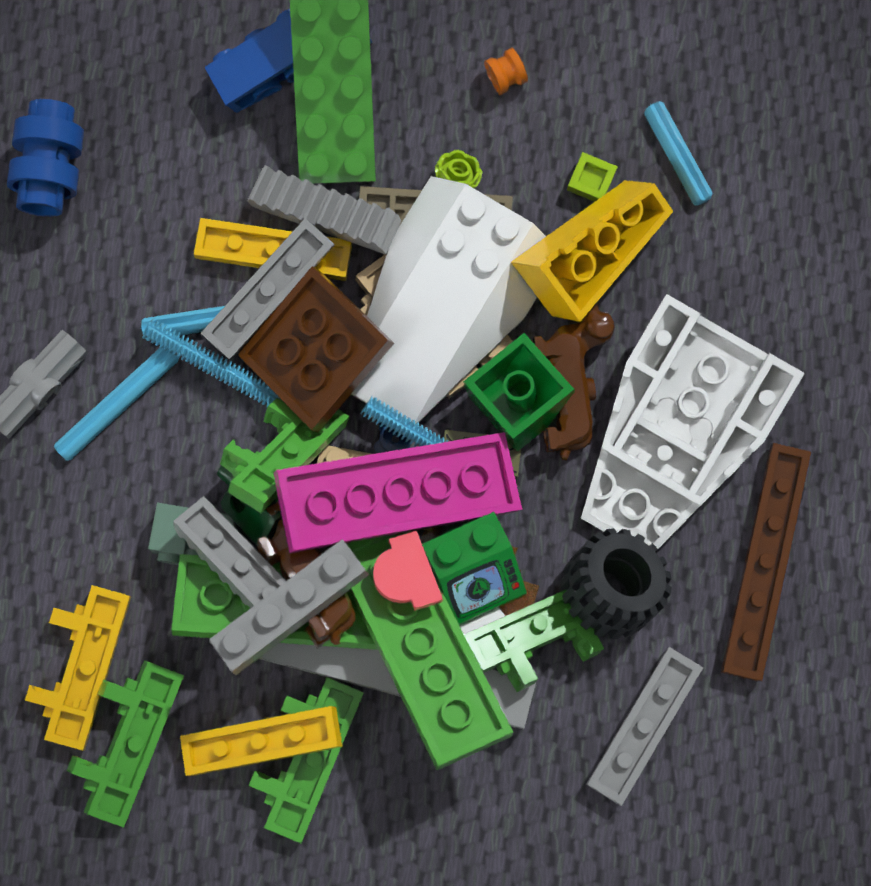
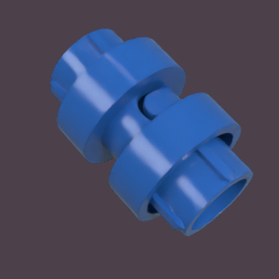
M51 99L32 100L29 102L28 115L21 116L14 122L12 146L22 152V156L15 157L9 162L7 187L18 193L16 208L22 212L37 216H59L63 211L64 200L74 198L77 195L79 170L74 165L69 164V160L76 159L82 154L84 129L73 122L75 109L67 103Z

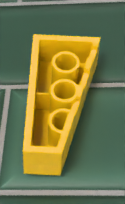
M625 180L515 258L511 263L551 316L581 322L672 214L673 210L655 183Z

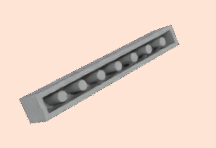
M278 643L258 658L401 697L378 650L321 646L317 649L315 645ZM496 670L485 672L484 675L510 726L523 730L536 682L532 686L517 692L508 679L507 674L501 675Z

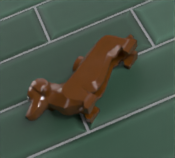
M597 303L581 320V323L559 327L547 341L541 336L533 337V340H531L575 389L574 394L557 414V429L556 427H549L547 431H543L546 453L560 451L562 460H567L571 451L585 448L592 440L593 422L590 401L596 400V388L594 379L592 377L586 378L584 356L588 350L609 342L613 337L615 328L611 315L600 311Z
M283 518L278 522L272 539L264 536L257 541L259 546H257L256 550L271 566L280 563V571L286 581L322 555L319 548L290 553ZM344 593L307 621L310 626L306 627L305 630L317 649L329 640L334 645L340 644L341 634L354 624L356 614L348 594Z

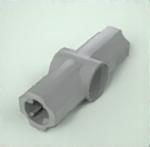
M61 330L35 359L31 358L17 368L10 378V386L0 395V432L8 439L37 409L41 410L48 405L46 400L53 393L57 395L62 388L61 383L88 355V352L64 330Z

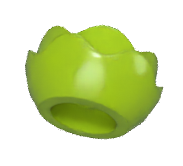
M454 150L450 153H444L435 165V176L441 179L464 183L475 189L482 178V169L479 168V162L475 157L465 154L461 150Z

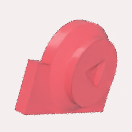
M417 530L390 538L388 543L391 549L386 550L378 557L373 569V582L377 591L384 598L395 603L411 602L414 611L443 602L441 592Z

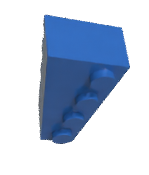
M290 9L280 13L276 18V22L265 29L260 28L250 32L245 37L244 42L237 47L225 49L216 54L213 62L205 66L223 102L234 112L238 113L282 89L280 82L287 80L289 83L294 82Z

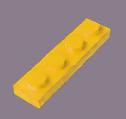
M200 218L194 257L195 259L260 268L292 231ZM327 237L334 243V247L315 268L319 269L329 279L346 281L352 243L340 238Z
M328 706L180 736L186 776L200 775L342 747L336 706Z

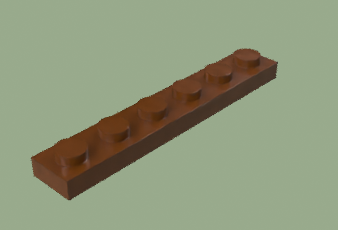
M772 443L770 446L721 673L757 682L763 680L809 466L810 451Z

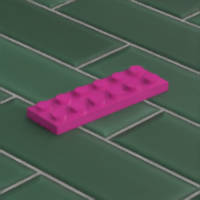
M505 432L280 469L273 473L290 553L332 546L342 539L345 543L476 520L492 512H495L496 516L522 510Z

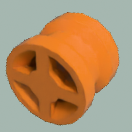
M513 48L504 51L503 56L498 59L491 57L484 61L487 75L499 95L508 92L509 87L514 84L522 85L528 82L525 67L518 53Z

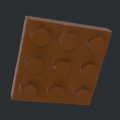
M312 266L238 353V356L312 431L319 432L394 345V342L319 269Z

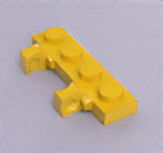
M92 585L86 605L77 604L74 613L53 608L49 623L72 630L70 640L74 641L62 683L56 682L54 691L29 685L25 701L45 706L42 716L51 718L44 740L85 751L101 696L97 695L102 680L107 679L131 596Z

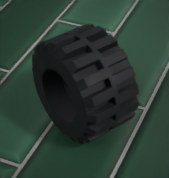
M614 528L606 529L603 534L601 532L594 534L575 553L562 572L565 576L561 579V588L566 590L562 598L564 604H570L572 607L568 612L573 618L578 616L582 620L580 626L586 630L589 627L593 628L594 635L603 637L608 633L610 639H619L622 635L627 638L637 631L639 632L667 604L666 599L671 595L672 587L667 584L672 578L670 571L664 569L667 565L664 556L659 557L656 553L658 548L653 543L650 546L646 544L644 536L637 534L635 537L631 536L630 530L621 529L617 533ZM604 572L616 576L624 584L628 596L614 590L606 580Z

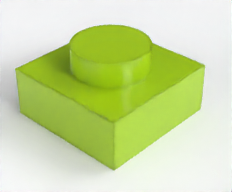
M582 152L568 184L567 191L595 202L608 192L618 166Z

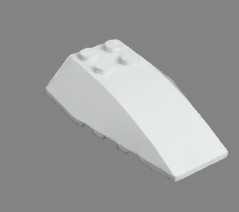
M431 176L393 238L367 317L394 342V345L351 395L365 403L368 402L371 396H373V399L377 397V401L380 399L381 404L385 402V406L389 405L390 409L392 407L394 411L397 409L398 414L402 412V416L406 415L407 418H411V421L415 420V424L419 423L460 380H463L507 334L524 320L537 296L511 261L546 236L534 223L471 186Z
M668 294L665 295L626 362L581 519L602 531L614 528L618 533L621 529L630 530L631 536L635 537L637 534L645 537L644 542L650 546L653 543L658 549L764 443L805 374L776 356L763 352L702 317L701 313Z

